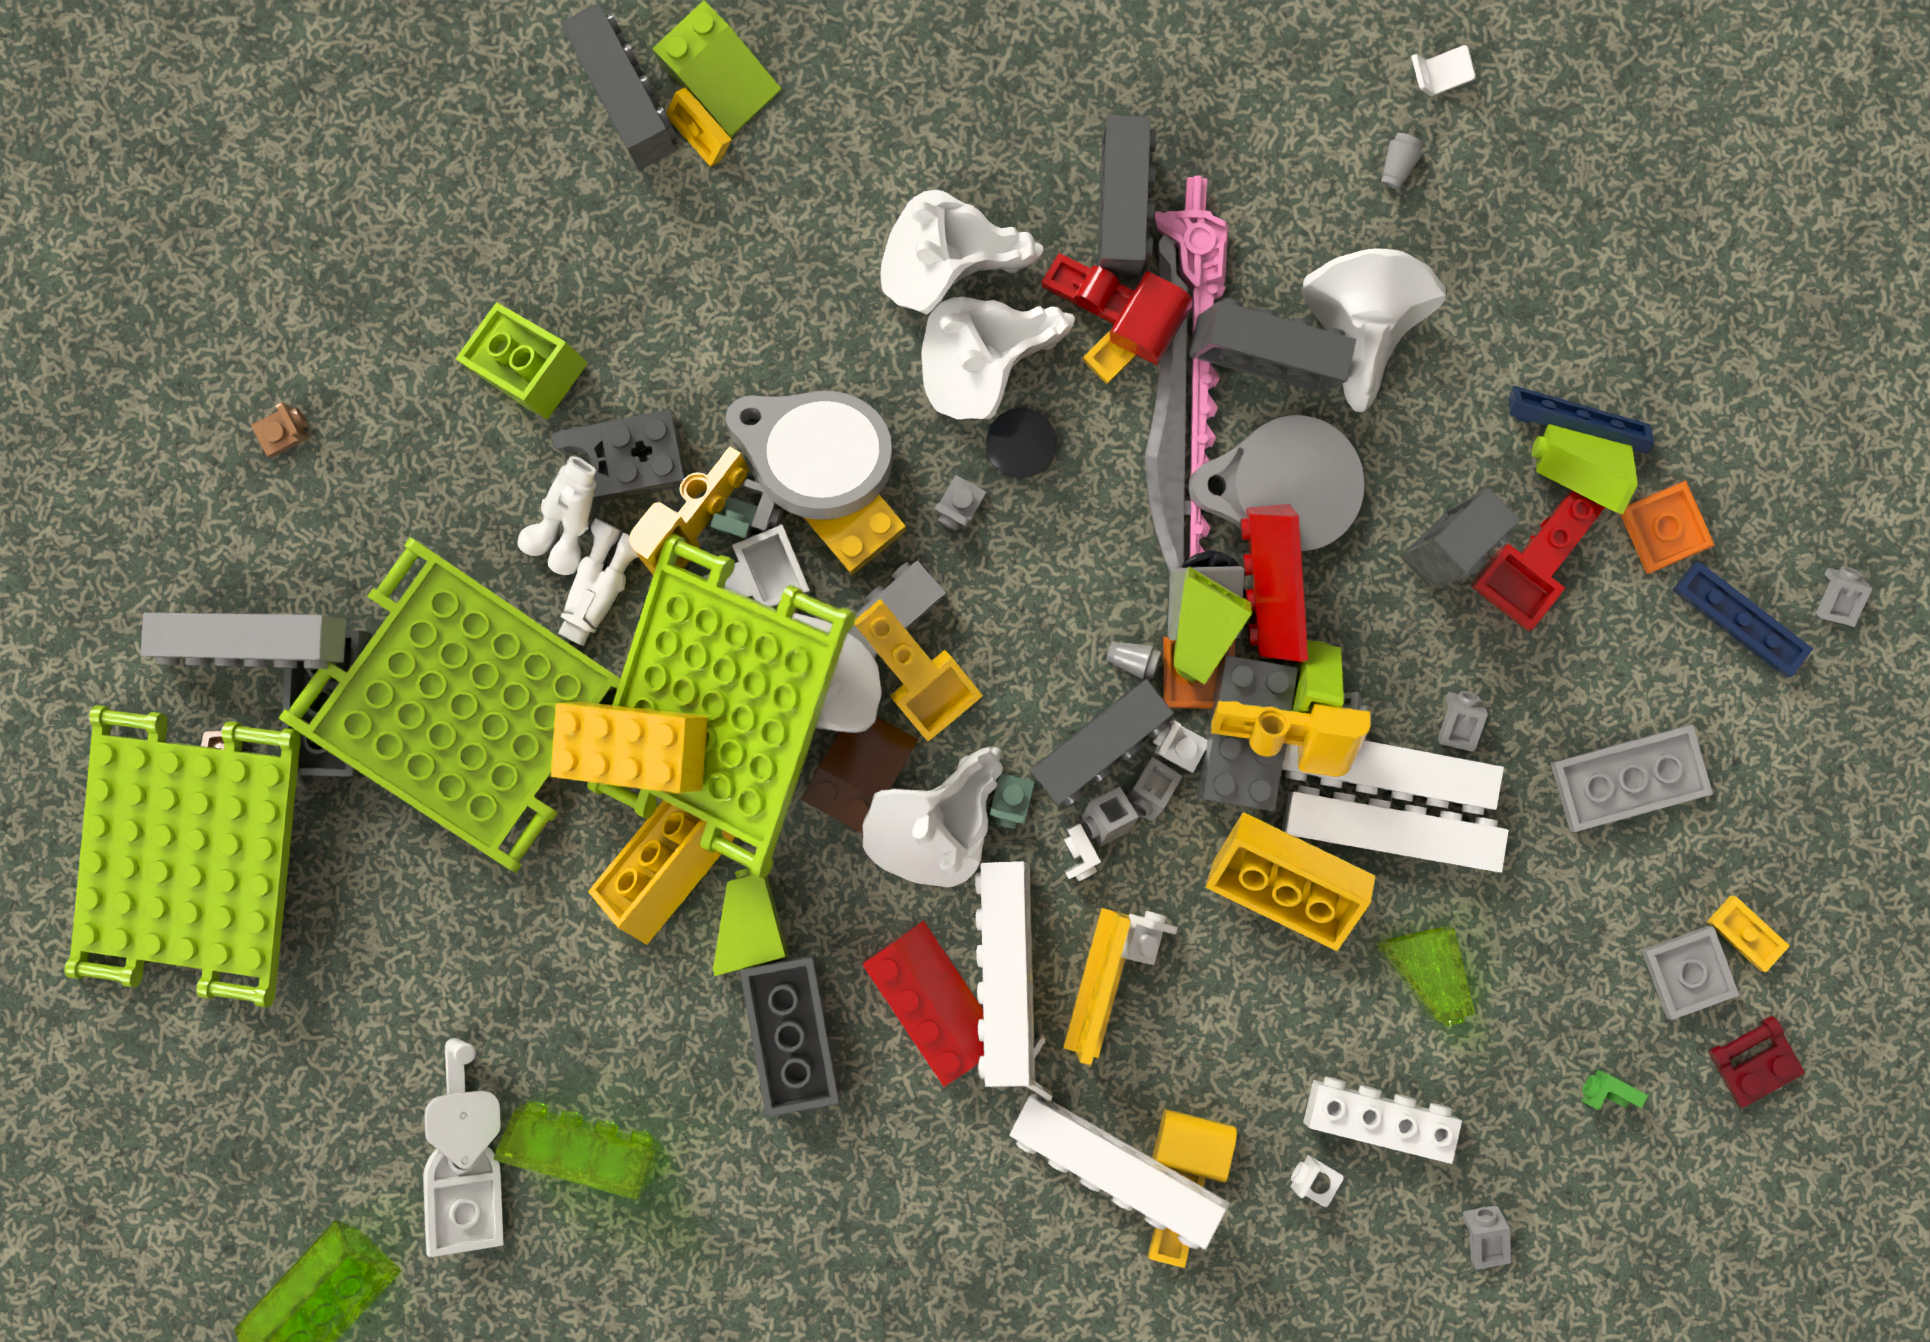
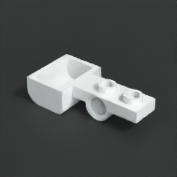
M783 525L732 545L739 562L735 563L734 571L726 580L724 587L746 597H754L755 601L773 609L778 608L782 593L789 585L802 589L805 595L811 593ZM710 574L703 576V578L709 579Z

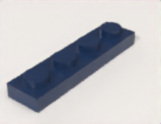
M1513 386L1510 393L1509 413L1522 422H1536L1547 426L1551 424L1630 445L1633 448V452L1638 451L1648 454L1654 444L1651 424L1518 386Z
M1699 561L1691 564L1672 589L1678 596L1786 678L1793 677L1813 650L1811 646Z

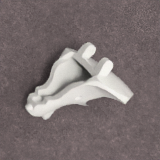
M940 190L925 191L908 202L890 233L881 264L882 289L897 305L908 309H915L927 315L938 305L951 285L962 278L978 271L1003 269L1010 274L1017 273L1021 268L1034 264L1041 257L1043 246L1036 243L1033 236L1028 232L1019 233L1015 227L999 228L994 226L981 211L972 205L961 202L949 193Z
M1368 249L1341 256L1310 273L1303 281V298L1324 328L1341 329L1345 331V336L1357 339L1348 381L1342 384L1345 398L1354 411L1364 412L1372 405L1380 388L1387 361L1404 334L1440 308L1446 299V287L1437 278L1433 270L1425 263L1402 251Z
M952 297L941 302L928 318L922 346L923 382L932 406L937 412L949 415L955 419H991L1001 403L1011 368L1021 359L1039 350L1054 348L1072 329L1075 321L1074 315L1063 313L1060 308L1054 306L1047 309L1038 306L1030 311H1018L995 300L984 301L970 297Z
M797 613L793 615L798 620L825 632H830L832 624L827 621ZM847 634L816 725L817 728L855 733L866 731L875 722L882 694L878 665L866 647L850 634Z
M986 747L963 757L959 761L958 769L942 785L930 791L891 789L875 793L863 823V849L866 854L882 869L911 882L953 887L967 881L976 872L981 861L983 842L988 830L986 800L988 795L997 787L996 779L1002 773L1003 767L999 761L1002 751L997 747Z

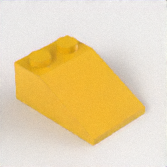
M880 495L861 510L835 519H810L803 517L851 576L907 531L904 523Z

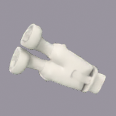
M576 456L570 457L567 465L560 468L547 497L542 500L543 521L524 528L518 537V547L520 550L531 556L542 555L552 548L548 558V566L552 571L561 575L575 573L581 561L578 537L588 530V519L596 488V481L593 479L596 472L595 468ZM562 521L564 531L560 540L556 543L559 524Z
M594 518L591 524V532L594 535L591 554L584 557L577 567V574L568 595L564 613L561 614V617L565 620L558 634L583 646L590 632L595 633L597 631L596 628L610 610L619 592L625 589L626 576L623 574L632 560L639 557L630 545L629 534L622 533V530L597 518ZM618 541L614 557L609 567L603 571V562L612 545Z

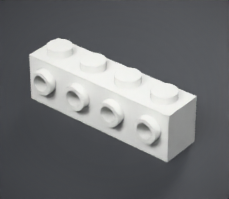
M1325 1076L1324 1082L1313 1080L1303 1121L1309 1128L1452 1164L1462 1120L1451 1114L1452 1108L1436 1103H1430L1429 1109L1416 1106V1099L1400 1094H1395L1394 1100L1380 1097L1381 1090L1360 1085L1359 1091L1345 1088V1081Z

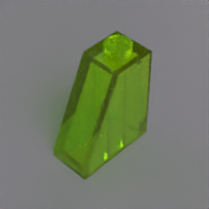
M1442 926L1377 941L1380 952L1432 1019L1443 1022L1444 1026H1453L1464 1023L1466 1016L1475 1014L1455 928Z

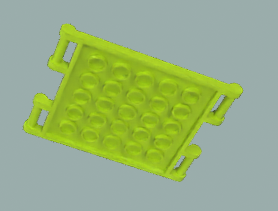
M673 533L667 537L663 544L612 705L708 716L703 788L701 791L680 794L640 789L638 795L618 785L588 782L587 786L590 791L596 794L604 793L635 809L637 815L645 819L650 818L657 808L655 798L658 797L706 821L700 846L711 853L717 851L750 868L752 874L763 879L772 869V855L848 632L855 624L856 614L844 607L839 610L805 595L802 589L793 585L785 588L777 610L724 587L726 580L732 575L735 568L733 559L724 555L717 557L687 544L683 537ZM681 556L711 569L709 579L676 566L677 558ZM795 609H802L831 622L830 632H825L794 618ZM722 830L757 847L755 854L723 838Z
M409 537L403 545L406 549L378 588H372L367 595L369 599L389 611L390 614L348 672H345L334 663L328 662V668L317 670L289 710L284 709L279 719L507 869L517 873L522 866L521 859L549 820L552 822L558 814L556 810L534 797L551 773L556 703L587 702L599 704L611 686L616 690L618 689L620 678L421 543ZM418 557L424 559L427 563L398 603L389 598L416 559ZM333 677L340 683L312 722L308 724L301 718L330 678ZM528 806L536 811V814L507 854L499 849V846Z
M93 706L89 713L92 736L71 954L65 964V975L73 979H82L85 976L118 981L123 986L136 988L143 978L144 961L202 969V977L198 981L196 988L199 998L213 999L215 996L251 1001L256 1006L269 1008L273 1004L276 994L300 752V732L289 728L275 731L243 727L239 722L228 721L224 724L221 732L222 740L225 742L224 749L166 742L168 719L164 713L150 712L148 715L112 711L108 706ZM111 725L146 729L148 739L110 735ZM243 741L280 746L282 749L281 756L242 751ZM89 952L126 958V966L117 967L88 962ZM220 972L259 977V986L251 987L219 982Z

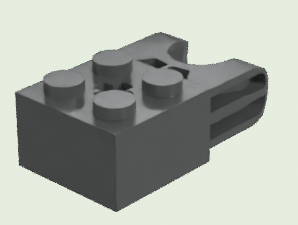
M671 409L555 432L551 437L553 446L563 453L581 452L589 455L591 465L596 470L593 478L596 481V488L592 504L680 488L682 481L688 476L677 417ZM643 448H648L652 451V454L647 455L648 460L643 462L638 457V454L641 453Z

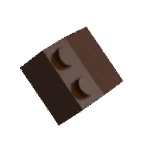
M877 716L875 722L866 731L855 733L840 731L801 800L863 834V823L871 807L874 794L881 790L892 789L919 739Z

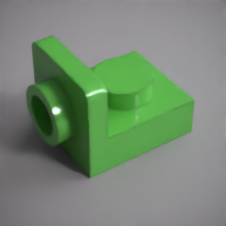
M1597 1070L1595 1076L1591 1075L1588 1077L1582 1089V1093L1585 1095L1582 1102L1597 1110L1601 1108L1605 1098L1624 1108H1627L1629 1102L1642 1108L1648 1097L1647 1094L1600 1070Z

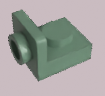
M728 497L720 515L714 514L710 527L716 531L746 540L752 535L753 528L751 525L758 506Z
M1001 773L989 815L996 817L995 824L1016 829L1017 822L1025 824L1035 782Z

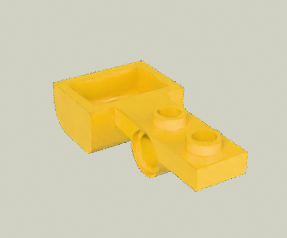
M729 447L708 475L692 473L685 477L680 485V493L686 503L678 513L657 502L652 504L633 528L630 534V545L652 575H654L663 544L671 534L674 533L683 537L687 544L697 548L701 547L696 538L710 522L714 514H719L723 510L727 498L735 488L740 487L744 483L750 470L740 452ZM706 492L701 498L695 499L700 493ZM679 556L675 565L684 569L690 560Z
M881 599L856 618L855 627L903 683L890 697L928 742L983 697L969 677L945 650L931 661Z
M1218 701L1211 722V733L1247 738L1252 750L1265 757L1274 756L1279 753L1283 744L1298 746V768L1300 771L1340 777L1346 775L1351 770L1370 729V712L1314 704L1311 714L1279 710L1275 707L1244 705L1236 701Z
M1164 1108L1152 1158L1204 1187L1205 1178L1226 1183L1234 1153L1237 1128L1232 1125ZM1154 1227L1148 1258L1185 1268L1190 1247L1182 1243L1178 1239L1179 1234L1166 1227L1165 1230Z

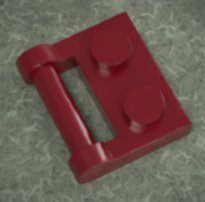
M1772 1015L1761 1020L1762 1025L1722 1047L1716 1045L1708 1050L1712 1061L1738 1107L1744 1108L1806 1074L1785 1038L1781 1024ZM1770 1038L1773 1044L1771 1047L1732 1068L1730 1062L1732 1058Z

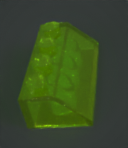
M527 1101L526 1105L521 1104L514 1109L493 1160L638 1200L648 1187L661 1143L654 1141L652 1134L641 1130H632L631 1134L617 1131V1124L604 1120H598L596 1124L582 1121L583 1115L572 1111H562L561 1115L548 1111V1105L536 1101Z
M335 1219L234 1328L238 1342H336L401 1272V1269L359 1229Z

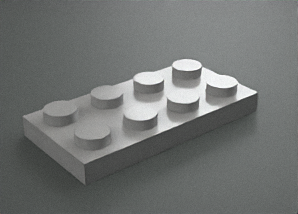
M1693 725L1678 727L1551 762L1570 832L1585 830L1713 794Z

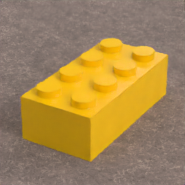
M587 702L556 703L551 777L679 794L701 791L703 788L708 716Z
M1243 812L1216 855L1205 888L1338 951L1371 903L1375 875Z

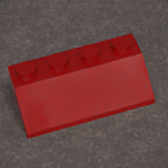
M1290 504L1246 508V518L1240 519L1242 540H1248L1249 554H1243L1244 575L1251 576V589L1245 590V598L1251 602L1254 624L1248 625L1249 645L1256 646V650L1261 657L1308 661L1299 515Z
M924 920L864 960L863 967L943 1087L979 1063L980 1056H984V1041L979 1040L978 1022L979 1019H984V1010Z

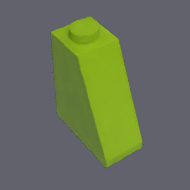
M1548 424L1543 437L1537 436L1534 442L1532 457L1536 459L1537 473L1616 513H1624L1638 486L1632 446Z
M1188 566L1184 575L1174 650V667L1177 668V673L1191 682L1198 680L1205 684L1251 616L1252 608L1251 602Z
M1307 640L1308 661H1296L1298 671L1291 711L1311 714L1314 704L1342 707L1344 695L1341 647L1332 646L1323 641Z
M750 868L735 871L736 879L727 882L713 964L714 976L776 960L788 955L768 876L763 879L751 873Z

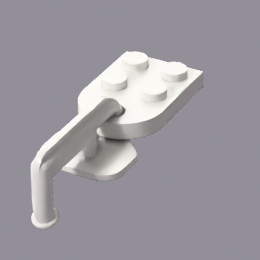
M451 1038L445 1044L447 1095H441L431 1100L425 1110V1136L427 1141L436 1148L426 1163L423 1176L426 1255L429 1257L503 1245L500 1165L496 1155L488 1147L500 1131V1105L498 1099L490 1092H465L464 1065L473 1061L476 1051L473 1045L457 1038Z

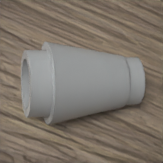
M1397 133L1395 139L1390 140L1381 179L1382 184L1396 190L1401 189L1402 184L1406 181L1423 154L1421 150L1423 142L1404 133Z
M1112 641L1106 661L1143 680L1145 677L1154 679L1162 652L1154 650L1152 645Z

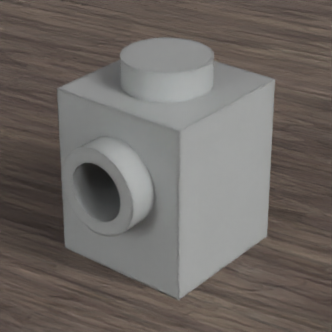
M1118 787L1088 803L1082 816V824L1087 835L1091 839L1095 838L1099 846L1102 847L1131 832L1139 816L1121 787Z

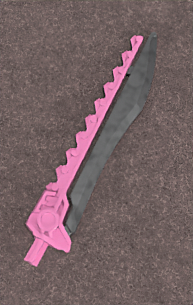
M1202 176L1186 178L1184 211H1168L1166 213L1157 211L1154 214L1156 230L1163 236L1157 244L1160 277L1187 292L1186 283L1193 291L1192 340L1198 315L1214 305V300L1218 297L1221 298L1225 290L1223 284L1225 283L1228 224L1226 221L1213 216L1211 211H1206L1208 179L1202 178ZM1175 247L1178 248L1180 277L1176 274ZM1187 316L1160 360L1157 397L1145 452L1149 505L1155 532L1169 572L1170 568H1181L1183 564L1184 515L1190 516L1189 558L1197 553L1204 552L1199 544V539L1206 538L1211 529L1201 514V508L1197 507L1191 498L1190 500H1184ZM1192 358L1190 477L1194 470L1210 461L1204 450L1213 446L1216 436L1206 423V420L1214 417L1218 407L1209 395L1208 390L1212 387L1215 388L1220 379L1211 363Z

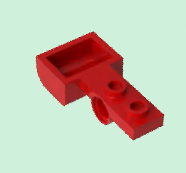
M1058 253L1041 281L1042 288L1114 324L1110 331V342L1156 366L1191 310L1193 303L1192 297L1185 290L1151 272H1145L1134 291L1120 284L1118 278L1107 269L1100 266L1089 268L1061 253Z
M1570 490L1553 513L1539 525L1542 529L1536 536L1532 534L1529 539L1530 542L1521 553L1509 543L1503 545L1478 574L1471 587L1526 631L1533 630L1565 589L1564 586L1551 576L1605 507Z

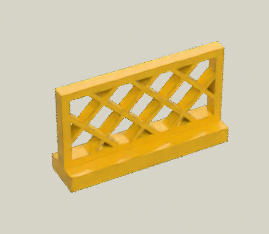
M1102 907L1063 1044L1064 1049L1075 1051L1080 1063L1087 1065L1092 1064L1093 1057L1099 1058L1126 959L1121 957L1131 922L1129 915Z

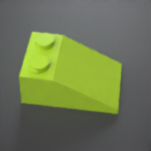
M705 0L652 48L658 63L682 88L686 87L730 137L736 134L782 90L731 27Z
M497 302L455 358L466 368L545 420H548L588 364L567 342Z

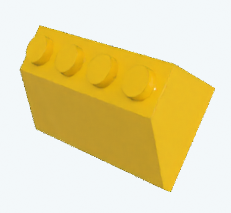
M663 800L656 808L654 814L645 821L588 891L589 894L619 929L648 945L702 877L707 874L721 853L717 851L711 853L700 846L706 821ZM722 830L723 838L732 842L735 836Z

